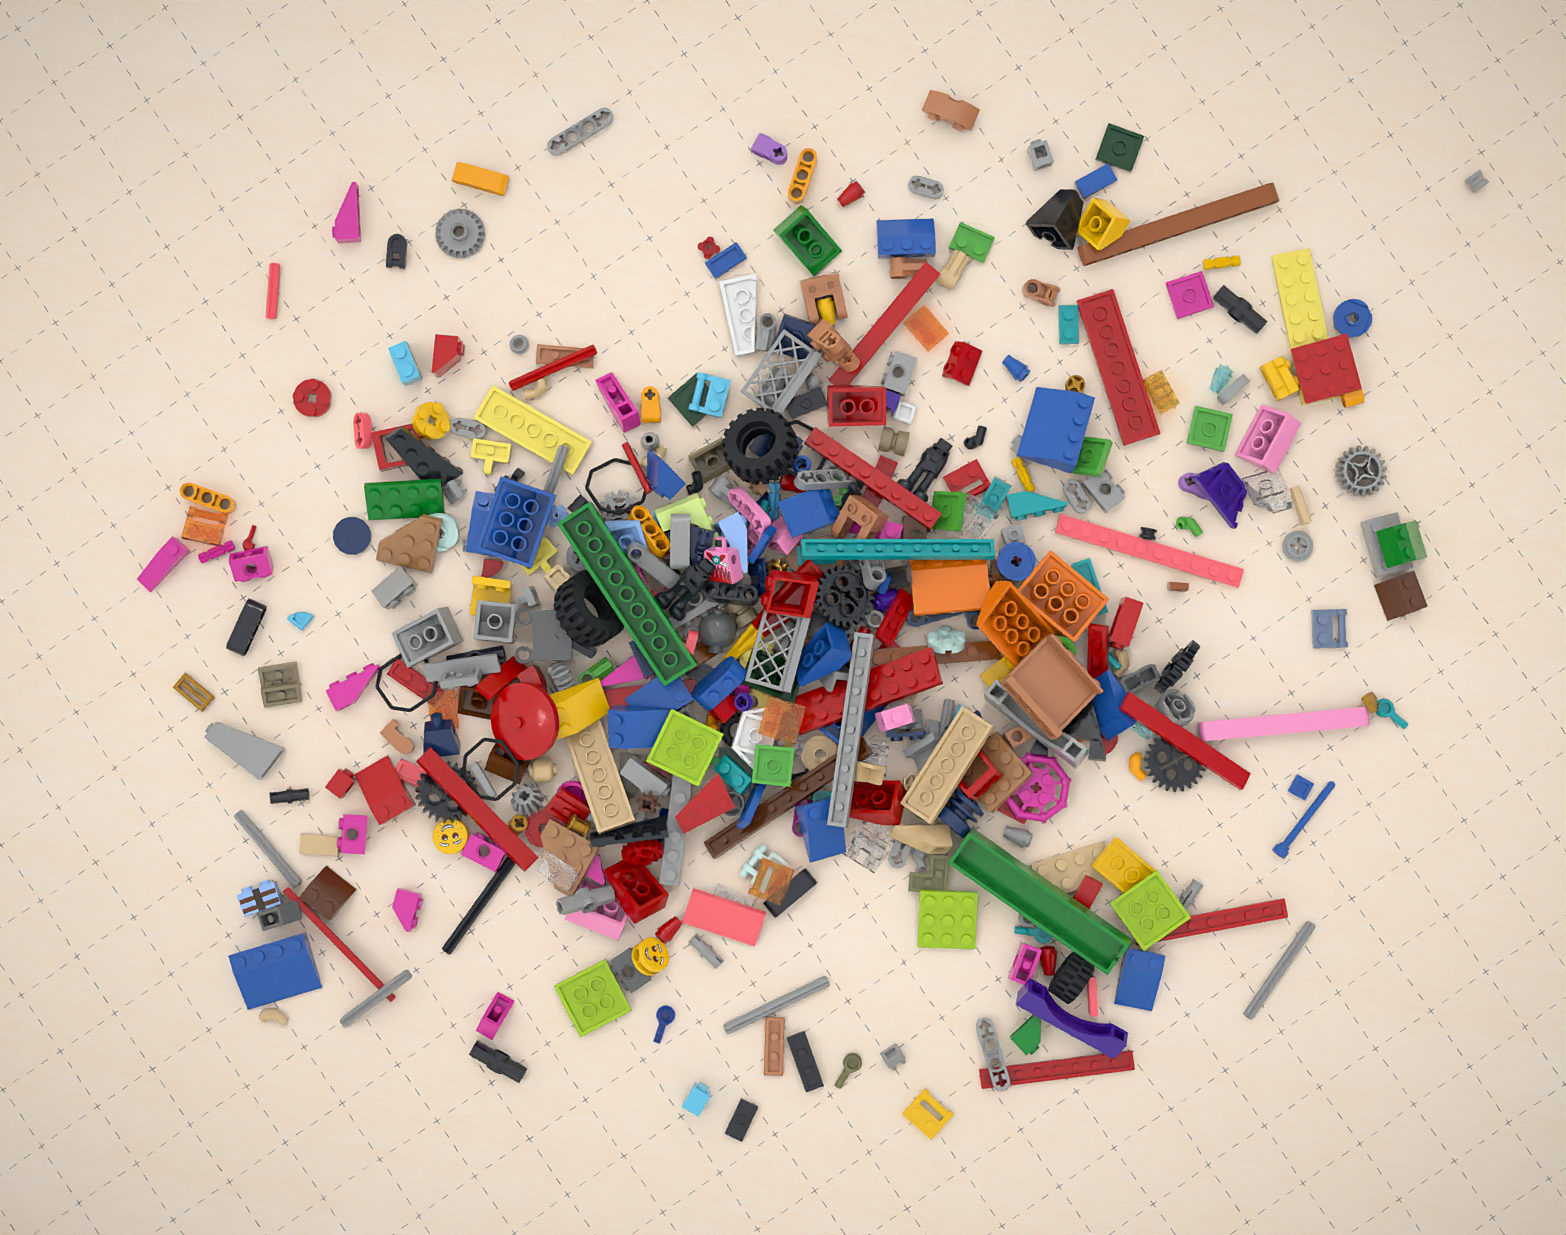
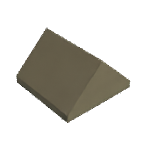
M722 437L688 455L695 471L701 472L703 484L731 469L722 453Z

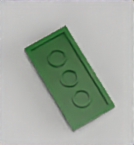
M441 479L364 483L368 520L418 518L423 514H445Z

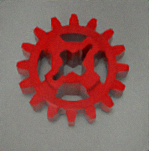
M657 839L626 843L627 845L622 846L621 850L623 862H627L628 865L633 863L634 866L641 864V866L651 865L652 861L658 862V859L662 858L664 854L663 845Z

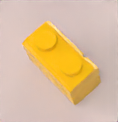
M1280 356L1259 368L1276 402L1300 390L1298 387L1300 386L1299 380L1295 375L1292 376L1289 370L1291 365L1287 358L1284 359Z

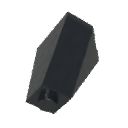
M1060 189L1025 224L1034 237L1040 240L1042 237L1052 242V247L1062 250H1073L1084 202L1076 190Z

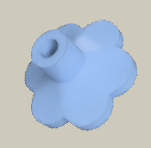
M563 505L553 506L549 518V525L551 527L558 526V522L569 516Z

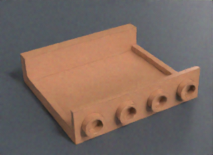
M1053 634L1045 636L999 682L1050 740L1058 738L1071 720L1097 694L1103 692L1100 683L1087 673V668L1079 664L1075 659V655L1062 645V641L1058 636Z

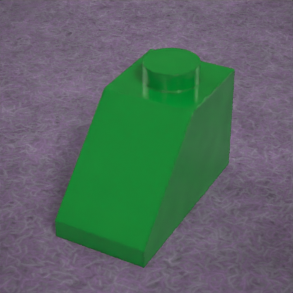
M1035 1015L1028 1018L1009 1036L1026 1056L1029 1053L1031 1055L1039 1049L1038 1044L1041 1043V1019Z

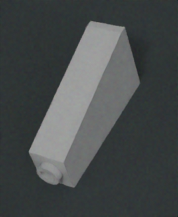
M220 722L211 723L205 730L207 733L204 736L205 739L258 780L264 778L285 750L280 745Z

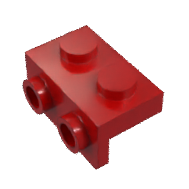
M955 341L950 349L948 361L944 365L942 377L950 378L965 386H970L983 351L966 342Z

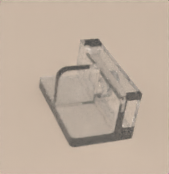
M545 850L541 856L544 860L538 867L537 872L546 877L548 881L569 892L581 873L552 852Z

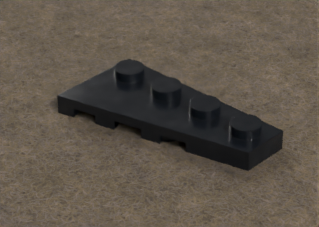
M403 426L386 435L388 443L420 480L441 479L442 487H444L447 482L463 474V469L456 467L449 459L439 455L431 446L425 445L421 442V439Z
M666 816L631 823L600 835L598 831L590 833L592 847H604L612 844L669 837Z

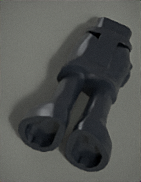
M940 438L937 443L926 448L922 453L921 460L907 479H899L897 483L911 492L923 472H926V476L913 494L927 503L929 499L926 494L927 490L945 467L950 455L949 451L953 446L943 438Z
M703 558L700 562L688 566L673 587L668 591L656 594L655 598L661 608L667 609L683 588L687 589L669 608L671 616L677 621H682L686 616V605L705 587L712 575L711 572L715 569V565L708 559Z

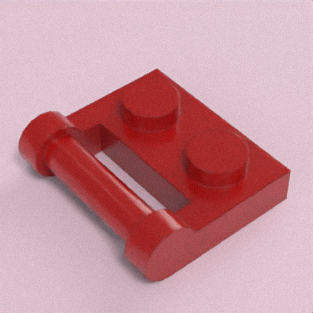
M977 459L943 477L950 492H958L981 479L983 484L966 493V501L988 490L991 484Z

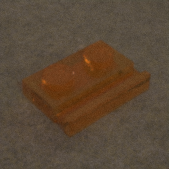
M925 305L903 322L927 352L949 335V332Z
M455 690L436 692L435 696L428 701L429 716L433 713H441L443 720L451 719L455 729L459 728Z

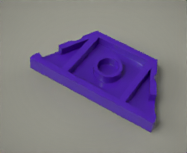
M1222 462L1194 475L1192 479L1229 527L1236 529L1238 523L1235 522L1237 514L1242 512L1243 501L1246 498L1248 488L1230 464Z

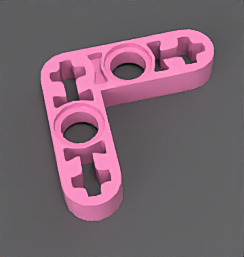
M738 486L729 490L728 498L731 504L750 523L747 531V555L750 556L762 534L771 526V520L744 489Z

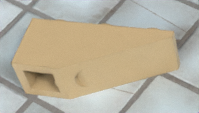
M918 823L911 826L900 824L895 825L889 833V837L927 854H947L953 846L949 825H942L941 823H934L933 825Z

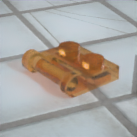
M190 506L181 536L182 539L220 547L228 521V514L207 512ZM199 517L218 521L219 523L218 525L194 521V518Z
M762 857L760 869L748 894L781 906L795 870ZM768 867L774 868L765 892H759Z

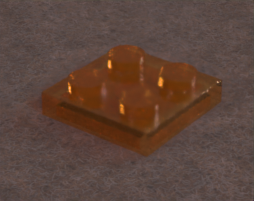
M768 696L758 734L796 744L806 707Z

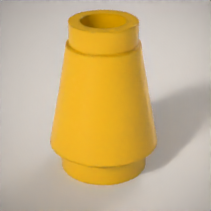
M831 297L816 301V308L821 319L826 320L831 325L836 324L834 301L832 302Z

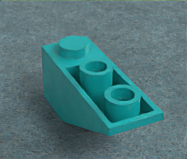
M1028 491L1006 495L1010 519L1015 518L1016 521L1027 519L1026 515L1034 514V517L1046 515L1045 511L1053 510V513L1062 512L1064 507L1068 506V502Z

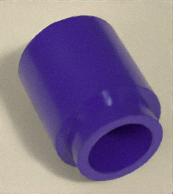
M889 588L885 594H875L873 596L875 599L872 600L874 609L879 612L888 610L898 590L896 588Z

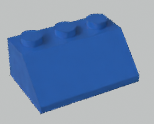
M934 218L876 220L878 259L935 257Z

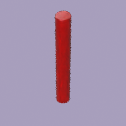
M628 442L623 443L622 448L645 493H651L653 490Z

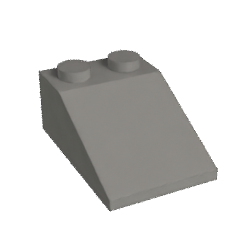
M448 607L437 608L392 633L407 668L464 641Z

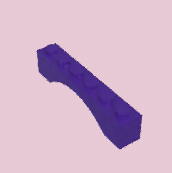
M1031 978L1017 993V1006L1113 1059L1127 1046V1031L1112 1023L1090 1022L1071 1015L1054 1001L1046 986Z

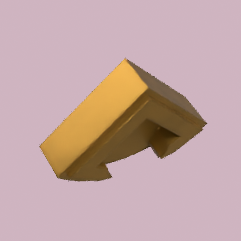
M1373 692L1361 698L1370 713L1373 714L1378 710V702Z

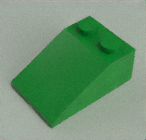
M802 205L773 230L813 276L842 252L808 209Z
M1416 520L1376 531L1387 568L1427 557Z

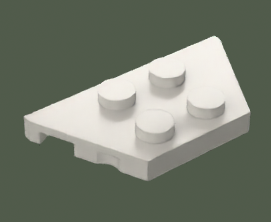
M784 705L742 711L731 749L752 769L754 766L756 744L773 746Z

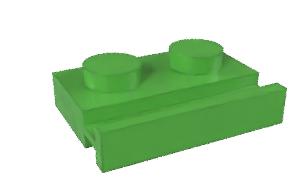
M960 222L949 249L961 251L968 257L984 263L995 237Z

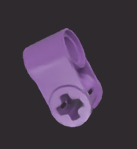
M762 133L758 134L750 149L755 155L765 158L776 165L784 164L788 158L785 146ZM781 151L782 156L779 155L777 158L775 153H779Z
M1189 472L1179 478L1178 486L1181 490L1208 500L1192 479L1196 474ZM1188 478L1190 479L1189 482L1192 483L1189 486H1187V482L1185 481Z

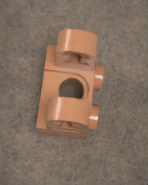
M837 272L799 280L810 323L817 325L820 322L814 298L831 294L838 320L848 318Z
M822 319L807 335L812 340L810 344L817 351L820 350L822 352L821 357L827 363L831 361L847 372L854 371L858 368L860 360L851 352V346L842 338L833 325Z
M850 495L832 526L830 534L836 539H843L855 521L862 526L856 539H874L876 534L881 532L889 516L864 497Z

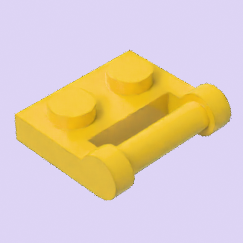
M926 1088L920 1092L902 1113L930 1140L935 1137L954 1115L951 1110L948 1111L936 1101ZM922 1100H925L943 1116L940 1121L920 1104Z

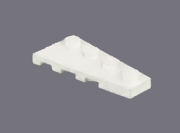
M756 274L720 281L719 284L735 356L754 353Z

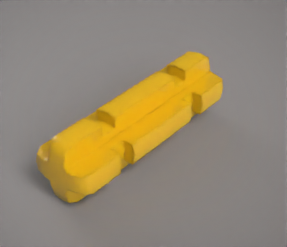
M1235 255L1231 258L1229 256L1218 257L1213 260L1211 258L1204 259L1203 268L1204 270H1209L1213 267L1218 269L1226 268L1230 265L1232 267L1239 266L1241 263L1240 256Z
M1017 457L1013 459L1011 463L1014 468L1016 467V473L1021 483L1024 484L1025 491H1034L1036 487L1031 482L1032 479L1026 467L1023 466L1022 458Z

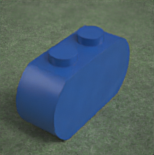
M734 657L725 658L695 686L692 698L705 710L713 709L743 682L747 670Z

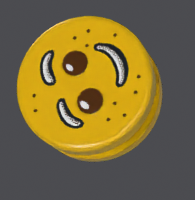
M447 819L445 824L441 821L436 825L432 838L435 847L440 852L456 854L464 849L470 835L467 826L462 821L454 819V822L451 823Z
M649 937L634 946L632 961L640 973L646 976H653L667 967L669 953L666 946L660 940Z

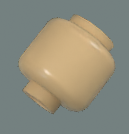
M549 757L535 758L532 763H529L530 778H533V781L536 783L551 782L553 776L557 775V766L553 764L552 759Z

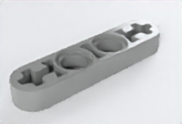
M600 108L552 137L547 143L549 152L554 156H559L606 128L613 122L612 111L608 108ZM602 113L609 114L608 121L600 120V126L597 127L596 121L593 118L596 117L599 120L602 118ZM586 122H591L594 124V128L592 131L587 132L583 129V125ZM576 132L578 135L577 140L569 141L567 139L568 133ZM561 137H564V140L568 145L565 146L563 143L559 146L560 150H552L551 148L553 147V143H561Z
M841 469L800 471L794 479V485L800 490L848 488L850 482L856 483V479ZM833 476L838 477L841 481L835 480ZM816 477L823 479L824 482L818 481Z
M982 1017L976 1023V1030L992 1085L997 1091H1005L1010 1086V1079L994 1024L991 1019ZM982 1021L990 1024L987 1030L989 1034L993 1032L994 1036H987L982 1039L981 1035H985L984 1029L979 1028L982 1025ZM991 1039L995 1041L996 1047L994 1050L989 1051L985 1048L986 1040ZM993 1058H998L1001 1061L999 1069H993L990 1066ZM1001 1070H1004L1005 1074H1001L1002 1080L1006 1079L1007 1083L1004 1084V1088H1001L1000 1085H996V1082L999 1081L998 1075L994 1077L993 1073H997Z

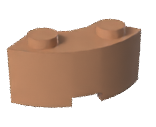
M930 90L922 111L928 115V119L936 122L941 120L953 125L952 128L963 132V130L972 131L980 109L966 101L954 100L948 94Z

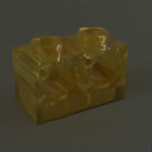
M1162 370L1143 380L1146 390L1160 415L1180 404Z

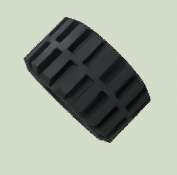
M1072 952L1054 974L1048 991L1066 1004L1072 1003L1087 985L1095 966L1075 952Z

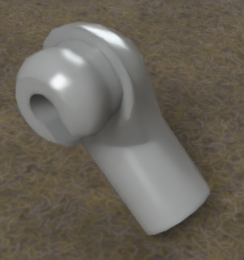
M914 848L912 857L918 871H924L927 868L924 861L925 852Z

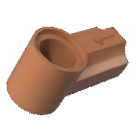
M890 258V278L904 279L914 277L924 263L927 262V259Z

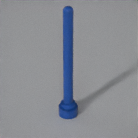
M1328 782L1285 840L1274 846L1272 851L1282 859L1286 858L1289 854V846L1334 789L1335 782Z

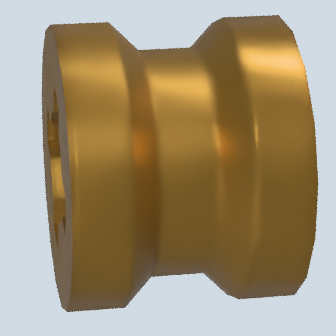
M1079 375L1071 376L1065 383L1067 391L1082 393L1085 388V380Z

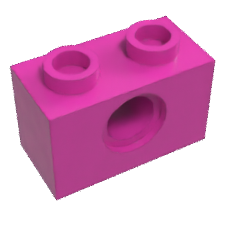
M268 546L230 553L229 565L235 582H247L252 578H266L273 574V563ZM248 564H254L256 567H249Z
M343 814L342 818H339L338 829L342 830L341 837L337 838V849H340V853L365 855L367 815ZM349 829L356 830L357 836L354 839H348L347 831Z
M479 832L476 835L471 834L461 855L496 872L506 853L495 842L487 841V836ZM483 845L488 846L490 849L488 856H483L480 853V848Z
M1021 942L1008 979L1023 985L1030 978L1032 979L1042 950Z

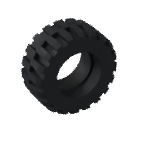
M761 407L756 408V411L752 409L746 410L747 413L737 415V419L729 423L730 428L725 429L724 436L726 438L722 439L723 456L733 472L743 481L751 482L755 485H758L759 482H762L763 485L769 484L770 480L775 482L779 480V476H785L788 473L787 469L789 467L792 468L795 464L793 459H797L798 451L796 449L799 448L797 435L787 419L773 409L767 408L765 411ZM763 434L775 436L774 446L766 455L760 458L745 457L746 448L755 437Z
M588 570L576 573L557 589L554 597L556 619L559 620L560 627L567 632L566 635L570 638L573 637L575 642L583 643L585 646L596 647L603 645L623 631L625 626ZM584 598L594 606L598 618L590 612Z

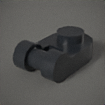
M393 234L387 242L386 268L399 267V269H406L407 240L401 234ZM393 254H400V259H393Z

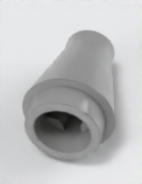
M647 432L641 437V446L645 450L653 451L659 446L660 440L655 433ZM652 437L653 441L647 443L646 439Z
M1006 826L1003 837L1008 838L1022 848L1023 846L1028 848L1033 833H1030L1029 830Z

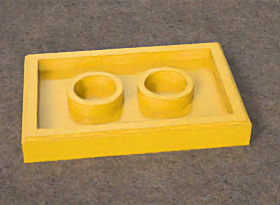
M1116 836L1091 865L1122 893L1155 871L1154 868Z

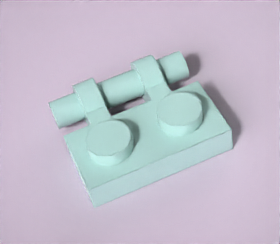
M761 844L758 849L753 851L754 855L748 863L745 862L742 866L743 870L739 875L745 879L749 873L752 874L754 877L750 883L766 894L788 862L774 852L769 857L765 856L764 853L768 848ZM761 859L764 864L756 871L754 866Z

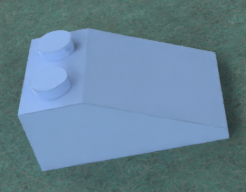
M736 512L715 523L713 528L715 532H718L719 537H726L727 547L738 550L742 572L745 574L748 572L747 528L745 526L747 521L742 514L740 515L739 512Z
M640 520L605 521L625 553L627 546L632 542H637L648 549ZM634 549L631 551V554H638L640 550Z

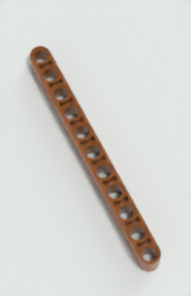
M1271 182L1126 230L1122 237L1102 250H1097L1090 243L1077 247L1082 265L1087 266L1274 204L1280 200L1274 183Z

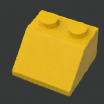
M1093 197L1080 219L1077 233L1097 250H1102L1122 237L1131 220L1109 201Z

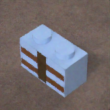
M269 879L259 883L260 887L253 889L250 886L241 889L242 893L238 894L237 897L244 917L284 903L277 881L271 883Z

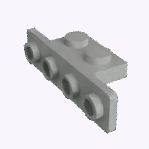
M497 654L423 664L427 682L440 681L441 689H455L458 686L465 685L471 687L479 684L483 674L501 671Z

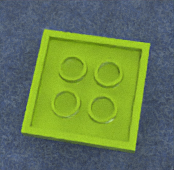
M671 709L646 762L699 787L724 734Z
M1155 870L1109 903L1143 951L1191 918L1158 870Z
M920 889L917 947L975 949L978 891Z
M606 959L554 985L580 1037L632 1011Z

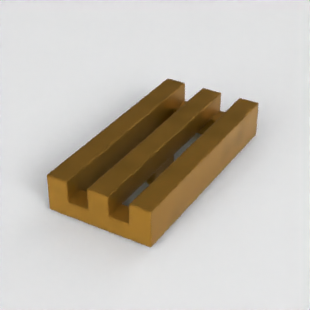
M184 673L173 686L177 692L201 712L215 698L214 695L187 673ZM185 678L209 698L206 700L184 681ZM180 684H182L186 689H188L204 704L201 706L196 700H194L190 695H188L184 690H182L179 687Z

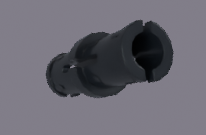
M290 788L287 791L269 792L270 804L286 802L291 804L294 801L310 800L309 788L291 790Z

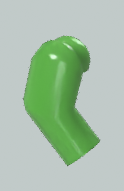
M1180 517L1176 521L1178 529H1189L1195 537L1203 533L1194 518Z

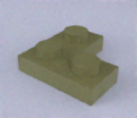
M930 854L929 873L909 872L908 891L920 892V889L947 890L950 856Z

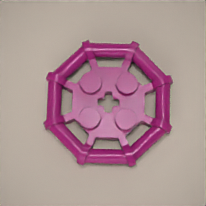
M1027 752L1021 759L1025 764L1028 763L1034 775L1013 794H1017L1023 805L1019 808L1012 797L1006 803L1018 820L1021 818L1039 821L1043 824L1059 811L1067 808L1069 786L1072 780L1057 762L1055 756H1036ZM1032 762L1048 765L1045 770L1033 768ZM1051 767L1061 780L1055 781L1049 773ZM1035 782H1038V785L1041 787V790H1038L1037 793H1033L1034 790L1030 788ZM1062 784L1059 800L1054 797L1056 785ZM1050 801L1057 803L1044 813L1043 806ZM1027 806L1037 807L1040 814L1024 810Z

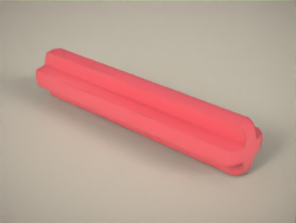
M278 263L269 264L266 318L272 320L277 318L280 264Z

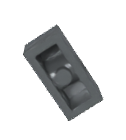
M297 901L257 913L262 931L302 919L301 909Z
M631 947L610 960L612 963L610 968L615 975H620L622 978L620 983L626 992L629 990L633 993L651 981L650 976L640 973L634 966ZM626 966L634 968L635 973L633 976L625 975L624 968Z

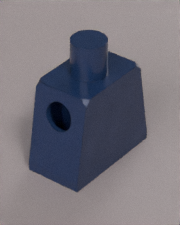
M441 713L431 714V721L425 722L423 754L431 747L440 757L460 755L461 743L453 721L451 719L443 720Z

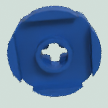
M1349 299L1336 307L1333 314V326L1341 335L1347 333L1349 338L1359 337L1370 328L1372 313H1370L1365 302L1358 299ZM1354 313L1357 322L1350 323L1348 316Z
M1011 542L1004 545L998 551L996 564L999 572L1005 578L1019 581L1027 578L1033 571L1036 558L1032 549L1020 542ZM1014 556L1021 559L1017 567L1011 564Z

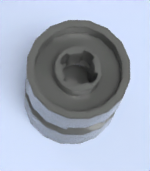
M729 791L728 793L736 808L724 814L736 816L743 811L745 801L738 792Z

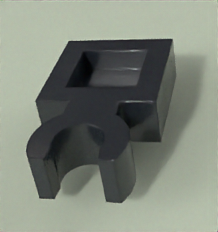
M857 479L856 483L850 482L848 486L849 491L843 495L839 510H842L850 495H862V492H860L864 486L862 481Z

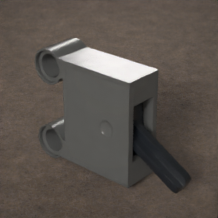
M519 608L515 612V620L520 625L526 626L533 621V651L525 646L517 648L515 659L519 663L528 664L531 661H573V649L592 659L597 649L593 646L577 643L573 637L570 638L566 635L567 632L560 627V622L556 619V611ZM523 611L529 614V619L526 622L519 620V614ZM522 650L529 652L527 660L522 661L519 658V653Z

